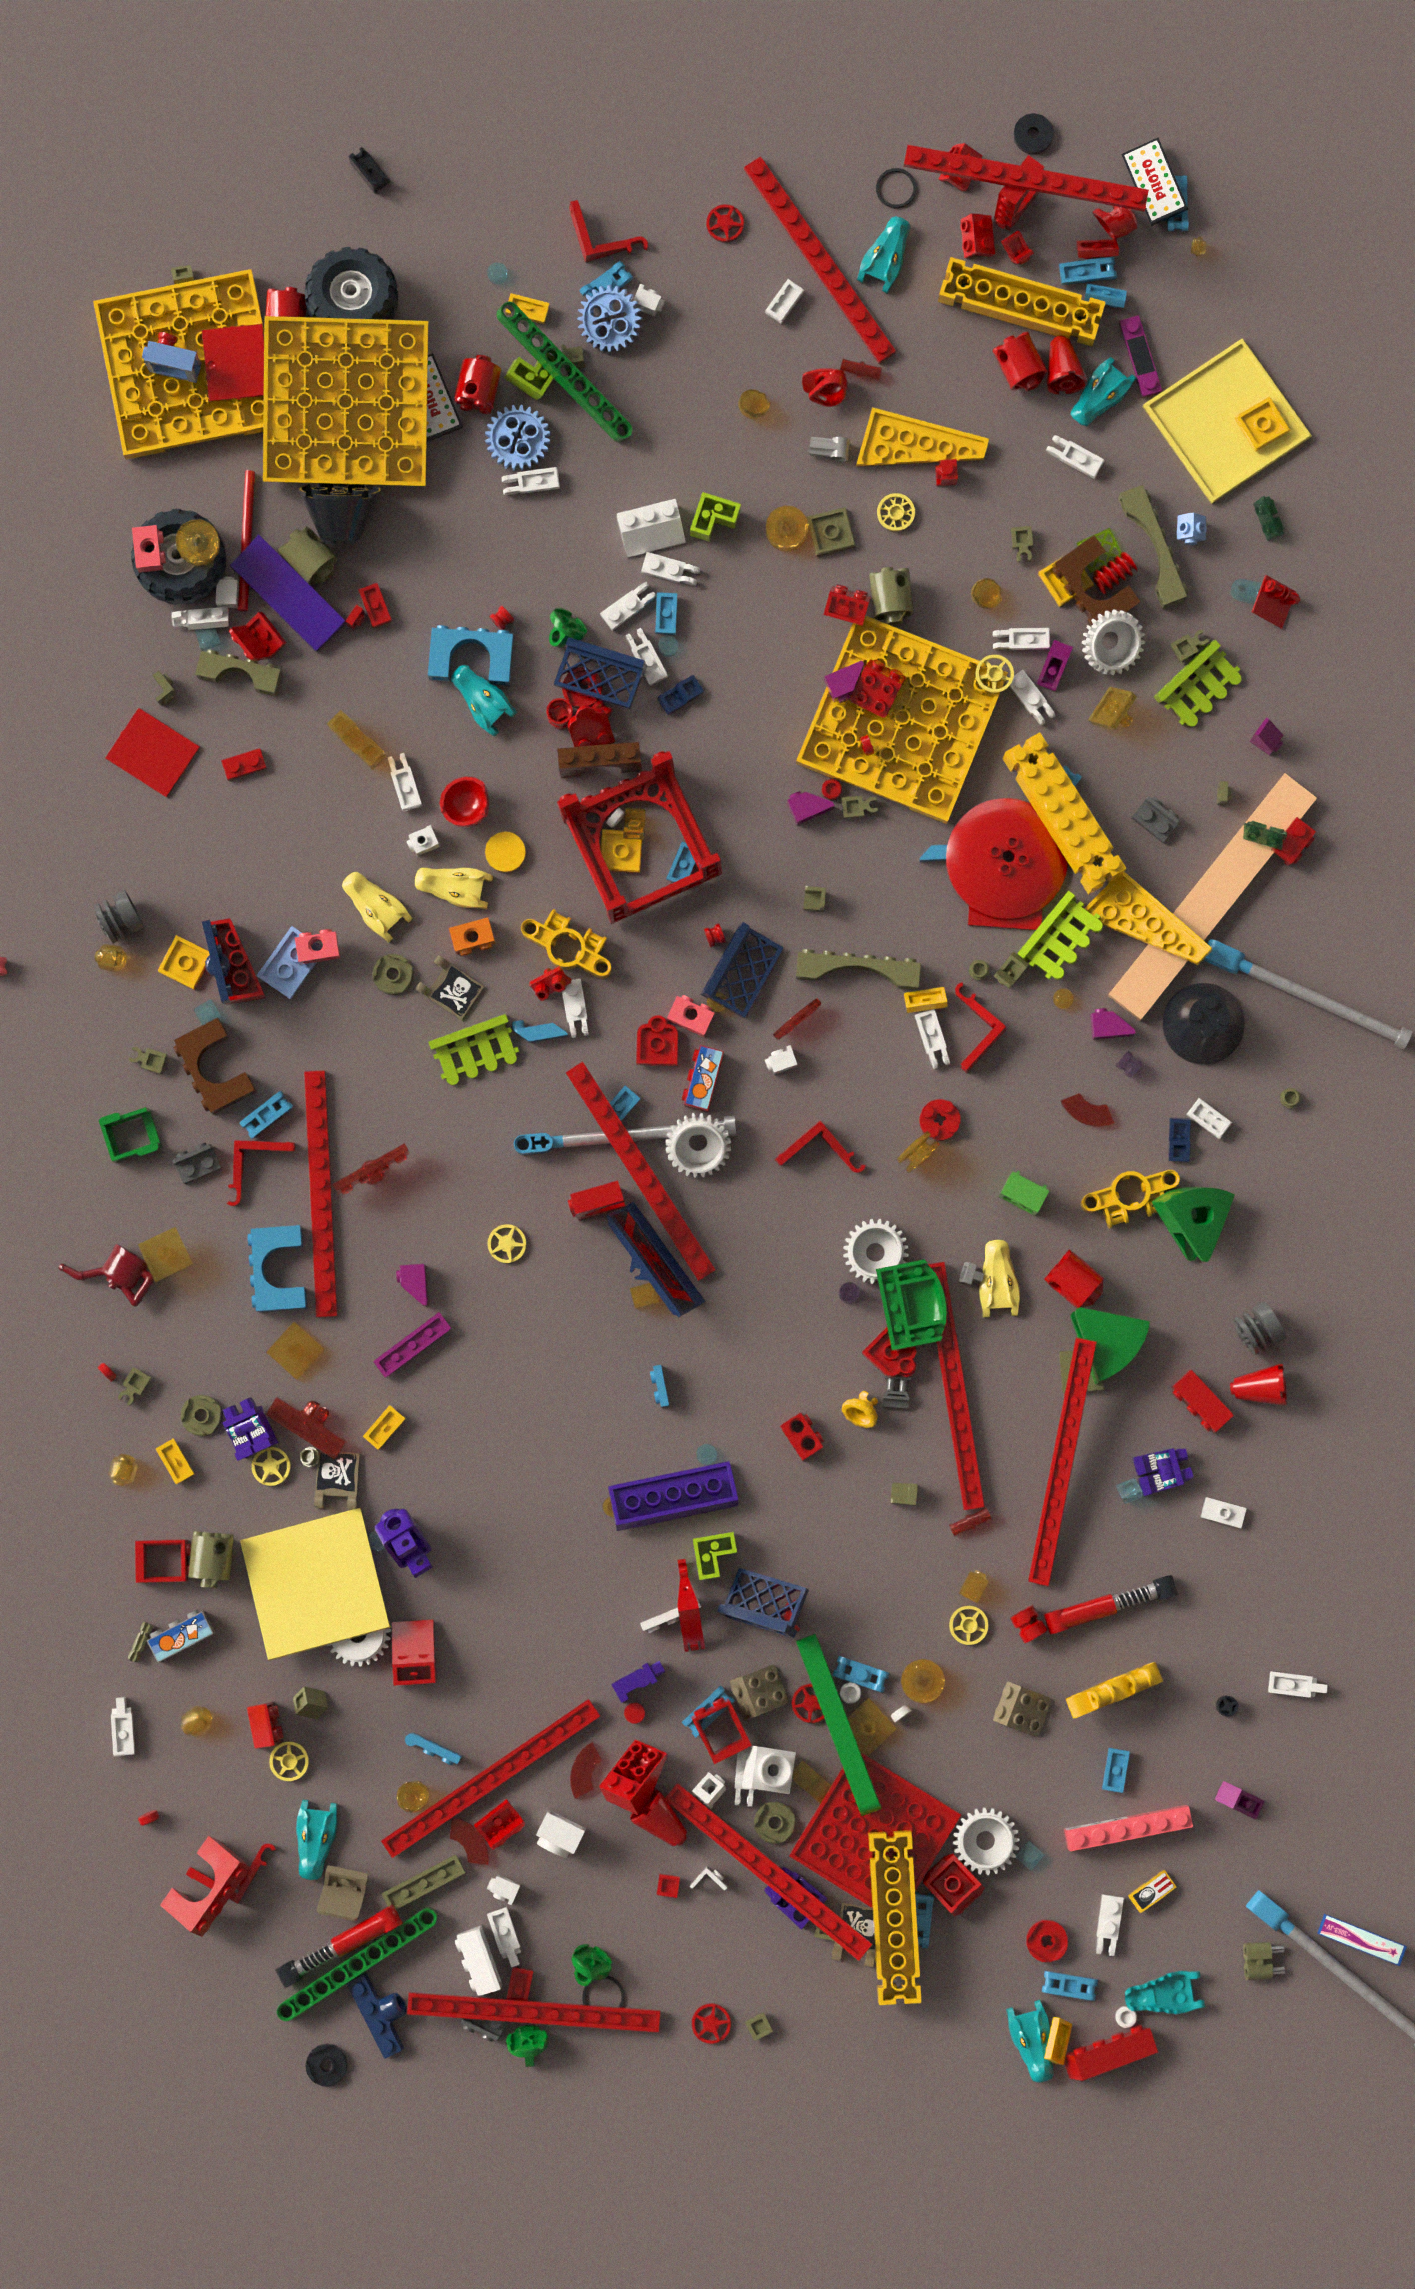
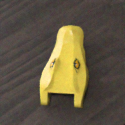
M420 868L415 877V886L417 890L432 893L455 906L487 910L488 902L481 901L480 897L483 881L492 882L493 875L473 868Z
M353 872L343 881V890L353 900L364 922L388 943L393 938L387 931L401 917L408 923L413 920L404 905L395 896L369 882L362 874Z
M1004 1240L989 1241L985 1245V1262L982 1272L984 1277L979 1284V1297L983 1318L990 1317V1309L1011 1308L1012 1316H1018L1020 1289L1010 1259L1009 1245Z

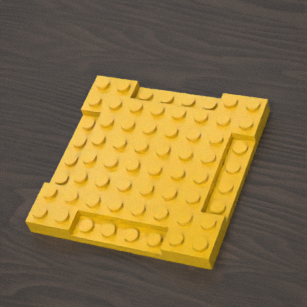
M252 269L93 301L123 455L126 460L165 452V449L239 434L246 436L263 432L264 396L209 402L202 330L254 324L263 325ZM159 332L176 336L178 341L174 344V347L197 352L201 361L197 383L149 372L144 359H142L144 347L148 346L149 341L158 343L159 339L157 336Z
M265 316L263 482L426 486L429 322Z
M865 616L863 626L852 624L833 672L859 661H863L864 670L866 664L871 659L881 661L885 667L891 670H899L907 678L885 718L852 703L850 699L839 703V701L833 702L826 687L797 757L796 764L832 779H839L947 824L1000 692L990 693L979 686L975 673L980 661ZM985 663L980 666L979 677L985 675L988 670ZM1003 671V675L1007 676L1008 672ZM988 679L981 680L986 687L992 689L991 681ZM1005 680L996 682V689L1002 688ZM868 735L874 749V754L870 756L865 755L859 740L860 737Z

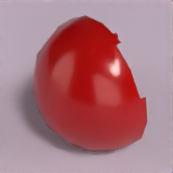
M467 776L453 780L441 793L439 802L441 813L447 821L458 827L468 828L479 824L487 817L489 811V798L485 783L475 777Z

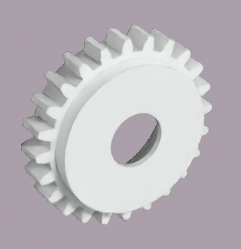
M1114 609L1112 614L1109 611H1105V616L1098 614L1099 619L1097 621L1092 619L1093 625H1087L1089 631L1088 633H1083L1086 640L1082 641V644L1086 645L1082 651L1087 654L1084 658L1089 661L1088 664L1099 672L1114 675L1115 671L1122 674V668L1128 671V665L1130 664L1134 666L1135 658H1141L1138 653L1144 651L1141 648V644H1145V641L1141 639V637L1145 636V633L1140 631L1143 627L1137 624L1138 620L1129 613L1126 614L1122 610L1119 612ZM1107 632H1115L1118 636L1117 645L1112 649H1106L1102 645V638Z
M692 1113L691 1119L685 1115L684 1122L678 1119V1126H671L673 1133L668 1132L669 1139L666 1140V1145L668 1146L666 1147V1153H670L668 1159L669 1161L673 1160L672 1166L676 1167L679 1165V1172L685 1170L686 1176L692 1172L695 1178L697 1173H701V1176L705 1177V1172L712 1175V1169L719 1171V1164L725 1165L723 1158L729 1159L728 1151H731V1146L728 1145L731 1143V1139L727 1137L729 1132L724 1130V1124L718 1126L719 1121L717 1118L712 1121L711 1115L704 1118L703 1113H700V1116L697 1118ZM695 1134L704 1135L707 1139L706 1147L702 1150L692 1149L689 1145L691 1136Z
M870 1219L868 1225L863 1221L861 1228L857 1225L855 1226V1233L853 1231L849 1232L852 1238L845 1239L849 1243L848 1246H843V1249L848 1251L843 1257L849 1259L845 1265H851L852 1268L849 1272L856 1271L855 1278L861 1275L863 1277L862 1282L870 1279V1284H873L874 1280H878L876 1273L878 1268L906 1263L903 1258L908 1257V1254L904 1253L908 1246L903 1245L906 1238L899 1237L902 1231L897 1233L894 1231L896 1225L891 1228L888 1227L889 1221H886L885 1225L881 1224V1219L875 1224L873 1219ZM878 1243L884 1248L885 1254L880 1261H871L867 1257L866 1250L869 1245Z
M388 1628L369 1633L360 1643H355L348 1639L327 1646H333L330 1652L338 1653L336 1659L343 1657L344 1664L350 1660L351 1666H354L355 1662L362 1666L363 1661H366L369 1665L371 1664V1658L377 1661V1654L384 1655L381 1649L389 1647L385 1641L391 1640L387 1633L392 1630Z
M983 1807L982 1813L974 1809L975 1815L972 1816L968 1812L967 1820L961 1818L962 1826L956 1825L959 1833H953L955 1837H958L957 1840L953 1841V1844L958 1845V1848L954 1852H960L961 1855L958 1859L965 1860L963 1863L965 1867L969 1864L971 1865L970 1871L973 1872L977 1868L980 1875L982 1870H985L987 1875L990 1874V1870L997 1874V1868L1000 1867L1005 1870V1863L1012 1864L1009 1860L1010 1857L1016 1858L1013 1850H1019V1847L1015 1845L1019 1838L1014 1837V1835L1018 1833V1830L1011 1829L1014 1826V1822L1007 1823L1009 1817L1005 1816L1002 1818L1001 1811L996 1815L994 1814V1808L987 1812L986 1808ZM983 1831L992 1833L995 1839L993 1847L988 1850L980 1849L976 1843L978 1834Z

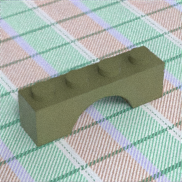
M214 650L201 651L195 673L198 679L218 683L228 673L242 672L252 678L256 692L277 697L282 672L278 669L277 665L266 663V666L258 664V661L249 659L246 661L238 660V656L231 654L221 656L219 652Z

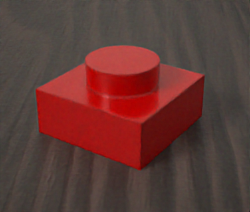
M357 604L345 621L347 626L353 630L356 626L359 627L365 619L363 608Z
M659 1873L657 1895L677 1898L680 1876Z

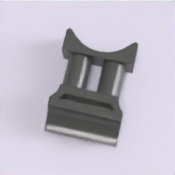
M885 1376V1379H887V1391L883 1396V1407L908 1409L910 1397L907 1394L908 1381H911V1376L893 1378ZM896 1380L900 1381L899 1391H895Z

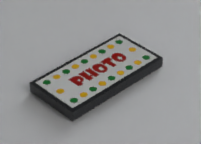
M1159 137L1121 154L1134 186L1149 190L1145 212L1151 226L1189 210Z
M433 353L428 355L426 442L463 428Z

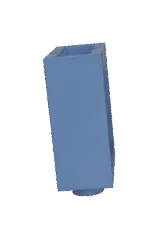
M149 341L148 346L144 347L142 359H144L149 372L197 383L201 368V361L197 352Z

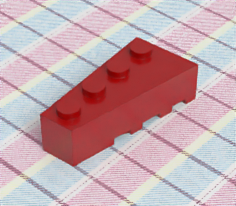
M231 918L211 921L212 925L216 924L218 936L215 937L216 944H221L222 952L228 957L231 964L225 981L226 985H231L233 996H230L231 1002L225 1003V1005L266 998Z
M1138 2025L1130 2028V2032H1119L1113 2034L1112 2038L1097 2040L1091 2045L1082 2046L1067 2052L1064 2064L1069 2079L1084 2081L1158 2053L1151 2029Z

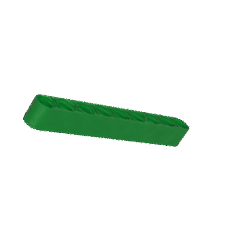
M505 302L497 310L496 316L499 322L614 441L622 442L632 434V426L515 303ZM505 308L511 311V317H507L504 314L503 310ZM519 323L525 326L526 332H521L518 329ZM532 338L539 340L540 347L533 345ZM547 353L554 356V362L547 359ZM561 368H565L568 371V377L562 375ZM575 383L581 384L583 390L578 391L575 388ZM590 397H592V398H594V399L596 400V402H597V405H596V406H592V405L590 404V402H589V398H590ZM604 412L609 413L611 421L605 420ZM618 427H622L624 429V436L618 433Z
M815 1633L796 1640L861 1816L882 1809L817 1635Z
M431 1907L422 1909L401 1925L392 1929L283 2001L277 2008L278 2018L282 2021L292 2020L434 1926L438 1920L437 1911ZM425 1912L432 1913L434 1916L433 1922L426 1923L423 1920V1914ZM413 1924L416 1927V1933L413 1935L407 1934L405 1926ZM391 1935L398 1938V1945H389L388 1937ZM372 1947L379 1948L381 1951L380 1957H372L370 1949ZM360 1959L363 1962V1968L355 1969L352 1961ZM338 1970L345 1973V1980L338 1981L335 1978V1972ZM319 1982L326 1983L328 1986L327 1992H319L317 1984ZM301 1994H307L310 1997L309 2004H302L299 1997ZM285 2005L292 2008V2015H284L282 2007Z

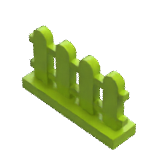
M1216 640L1211 641L1154 696L1158 703L1163 701L1167 703L1164 707L1167 710L1171 708L1179 716L1180 720L1178 722L1181 725L1185 723L1189 727L1195 726L1198 723V718L1195 715L1198 710L1203 713L1212 710V703L1209 699L1213 695L1217 699H1222L1227 695V690L1224 687L1227 682L1231 685H1237L1241 682V676L1238 673L1240 668L1238 666L1233 668L1224 658L1226 653L1217 650L1221 645ZM1208 659L1210 663L1205 667L1203 663ZM1213 667L1224 677L1220 682L1210 672ZM1193 673L1195 677L1190 680L1188 677ZM1199 680L1210 691L1206 695L1195 685ZM1179 687L1181 691L1176 694L1174 690ZM1185 694L1195 704L1191 710L1180 699Z
M1068 891L1017 954L1026 962L1030 960L1029 965L1034 968L1037 965L1045 971L1047 979L1050 980L1053 977L1055 980H1061L1064 977V970L1061 968V965L1064 962L1074 964L1077 961L1074 949L1077 946L1082 949L1089 947L1090 939L1086 936L1090 930L1094 933L1102 931L1103 924L1099 920L1101 916L1097 913L1093 916L1082 908L1084 903L1079 901L1077 904L1075 895ZM1073 918L1085 925L1082 931L1070 924ZM1055 928L1056 931L1051 935L1050 933ZM1060 934H1063L1072 941L1069 947L1057 939ZM1042 944L1043 947L1038 951L1037 949ZM1048 949L1060 957L1056 963L1044 955Z
M506 1014L428 1041L431 1050L436 1049L437 1053L433 1054L434 1059L439 1058L444 1071L443 1074H440L441 1078H446L450 1085H455L459 1081L458 1073L465 1071L468 1077L474 1078L478 1075L477 1067L485 1064L487 1070L494 1071L498 1065L496 1060L503 1057L508 1064L515 1063L517 1060L516 1053L519 1052L518 1047L513 1048L508 1034L512 1032L511 1027L506 1028L505 1023L508 1022ZM493 1028L495 1033L487 1035L486 1030ZM474 1035L475 1040L468 1042L466 1037ZM497 1037L502 1052L494 1055L489 1040ZM455 1041L456 1047L448 1049L447 1044ZM474 1045H478L482 1060L476 1062L470 1049ZM458 1051L463 1066L456 1069L451 1054Z

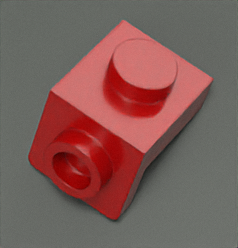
M1020 231L1014 232L1001 241L1013 263L1024 264L1034 254L1033 250L1028 248Z

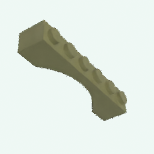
M1143 485L1121 492L1118 499L1125 517L1140 526L1149 536L1155 547L1159 563V575L1155 593L1161 608L1165 609L1185 601L1188 589L1184 582L1181 583L1179 566L1174 564L1172 560L1173 551L1170 545H1166L1164 540L1166 534L1163 527H1159L1157 522L1159 519L1158 513L1155 508L1152 509L1149 502L1151 501L1149 491L1145 490Z
M803 949L802 952H798L796 979L817 981L824 975L837 970L858 968L883 976L897 988L918 990L921 963H916V959L906 958L904 961H896L895 957H884L883 960L876 959L874 955H864L863 958L855 957L853 953H843V956L835 955V952L823 951V954H816L814 950Z

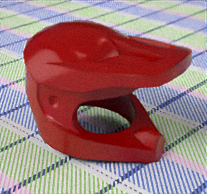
M1112 206L1113 211L1105 212L1099 208L1092 212L1106 233L1114 240L1127 236L1137 229V217L1132 209Z
M822 368L805 372L802 376V386L804 392L809 393L810 401L825 407H833L839 405L845 399L848 381L844 371L834 368ZM819 396L825 397L827 400H822Z

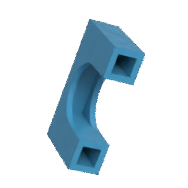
M444 625L432 628L428 666L429 680L449 681L451 659L454 652L464 644L475 643L484 647L490 655V684L510 686L514 637L509 631L498 630L495 633L483 628H479L477 631H469L467 627H457L456 630L449 629L448 626Z
M302 1226L251 1229V1234H248V1246H252V1254H249V1265L253 1267L254 1275H250L251 1287L255 1289V1295L251 1298L252 1308H256L257 1312L308 1309L305 1287L276 1288L267 1281L264 1275V1264L271 1253L279 1249L303 1247Z

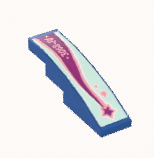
M1324 1914L1317 1934L1398 1966H1401L1407 1946L1327 1914Z

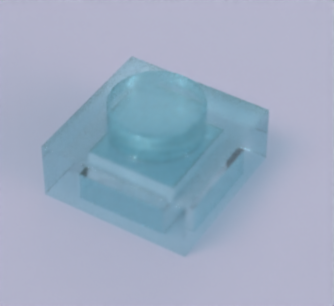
M216 628L195 630L201 651L221 645Z
M211 999L193 1009L202 1025L217 1017L218 1019L222 1018Z
M1135 1478L1116 1485L1124 1504L1143 1497V1492Z
M1030 1841L1016 1854V1858L1030 1870L1045 1856Z

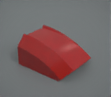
M954 1854L944 1856L926 1873L923 1880L925 1886L954 1917L963 1913L974 1900L981 1896L985 1889Z

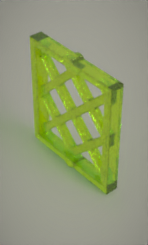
M1110 528L1094 534L1097 540L1102 542V547L1104 543L1111 545L1109 552L1106 551L1104 553L1107 554L1106 561L1096 558L1093 567L1089 564L1087 565L1090 573L1094 572V570H1099L1102 565L1107 566L1110 556L1120 557L1122 553ZM1105 534L1103 539L1097 538L1098 536ZM1107 534L1111 536L1113 540L1112 543L1105 540ZM1088 537V538H1086V539H1083V540L1077 542V543H1076L1077 546H1079L1080 544H1082L1084 541H1086V540L1089 539L1090 537ZM1113 546L1116 547L1119 555L1111 553ZM1097 562L1103 563L1102 565L1095 567Z

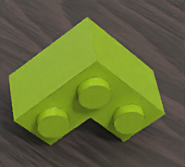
M547 353V359L554 362V357ZM520 357L513 361L503 377L536 401L543 396L553 379L538 361L533 367Z
M702 492L690 528V536L710 542L715 523L735 529L741 512V504Z
M734 1532L693 1539L699 1580L720 1577L717 1556L737 1553Z

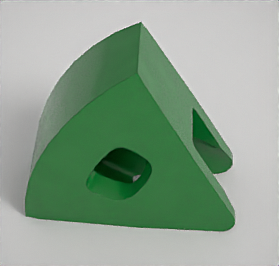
M1183 1187L1160 1195L1152 1201V1204L1188 1261H1194L1198 1256L1202 1262H1208L1221 1234L1235 1194L1218 1188Z
M1078 1308L1071 1313L1070 1319L1077 1337L1097 1341L1091 1371L1095 1384L1118 1373L1136 1356L1145 1341L1150 1321L1086 1308Z

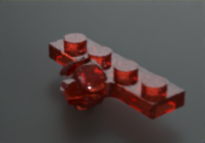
M404 1143L376 1160L364 1162L360 1169L333 1184L335 1191L338 1195L340 1193L344 1195L354 1189L353 1186L358 1183L376 1185L377 1182H381L385 1176V1171L390 1168L389 1165L395 1162L399 1164L408 1158L407 1155L410 1153Z
M276 1397L266 1415L328 1456L336 1459L347 1441L324 1426V1422L329 1416V1411L324 1406L319 1408L320 1404L316 1401L307 1402L304 1409L300 1411L281 1398Z

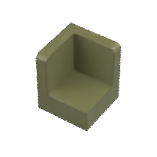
M565 344L561 345L562 353L577 369L585 368L582 346L566 348Z
M806 886L803 910L824 912L826 888Z
M892 1483L890 1503L916 1505L918 1484Z
M304 1686L293 1697L296 1715L318 1719L328 1709L326 1695L323 1690Z

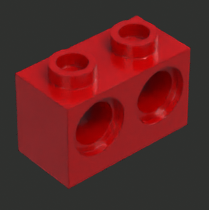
M800 1412L780 1425V1428L803 1461L823 1448L821 1443L824 1440L818 1431L814 1433L810 1426L813 1423L808 1415H802ZM795 1421L802 1422L804 1426L803 1430L799 1433L792 1430L791 1426ZM811 1438L814 1440L815 1447L812 1450H806L803 1447L805 1439Z

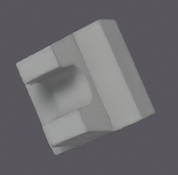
M964 1262L959 1282L966 1285L971 1284L972 1280L982 1282L984 1273L975 1271L976 1264Z

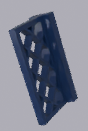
M568 637L567 648L555 678L554 686L631 709L643 673L645 674L647 669L645 660ZM570 653L579 656L581 662L570 667L568 663ZM592 660L597 661L600 668L589 673L585 664ZM583 665L587 674L576 679L572 670ZM611 666L616 667L619 673L608 678L604 670ZM602 671L606 680L595 685L591 676ZM571 672L574 681L568 684L560 682L562 675ZM629 672L636 673L635 681L627 684L623 675ZM621 677L625 686L614 691L610 682ZM590 678L593 686L586 690L581 689L578 683ZM608 683L612 692L605 696L600 695L597 688ZM627 689L630 694L627 703L620 701L616 694Z
M744 922L736 929L700 994L707 999H712L742 1018L746 1017L783 950L782 946L749 928L750 926ZM749 934L757 938L759 946L748 948L746 939ZM771 946L777 951L773 957L766 958L763 947ZM760 949L763 960L752 962L749 951ZM746 952L749 963L739 966L736 957L739 953ZM763 962L766 971L764 974L756 976L753 965ZM750 966L753 977L742 979L740 968ZM736 969L739 981L729 983L727 974L729 971ZM754 980L755 991L746 993L744 982ZM740 983L743 995L733 997L730 986ZM727 987L728 999L722 1000L715 996L720 988ZM744 997L746 1002L744 1011L736 1008L735 999Z
M739 1568L724 1605L720 1604L717 1612L726 1618L794 1639L797 1633L794 1627L809 1589ZM743 1575L749 1576L751 1582L742 1587L741 1580ZM764 1580L767 1588L759 1592L756 1584ZM782 1586L784 1593L775 1597L773 1589ZM753 1587L755 1594L746 1599L744 1591ZM800 1591L799 1598L792 1602L790 1594ZM769 1592L772 1599L763 1604L761 1596ZM741 1594L743 1601L733 1605L734 1598ZM786 1597L789 1605L780 1609L778 1601ZM757 1599L759 1607L750 1610L749 1603ZM774 1604L776 1612L768 1616L765 1609ZM791 1609L792 1616L790 1621H785L782 1614Z

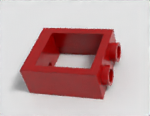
M188 1540L135 1541L136 1583L188 1581V1556L191 1554V1544H188ZM181 1545V1576L147 1577L146 1546Z
M723 1697L712 1703L713 1706L708 1709L702 1707L694 1711V1716L691 1717L714 1764L752 1746L730 1700H724ZM727 1707L742 1738L714 1752L699 1720Z

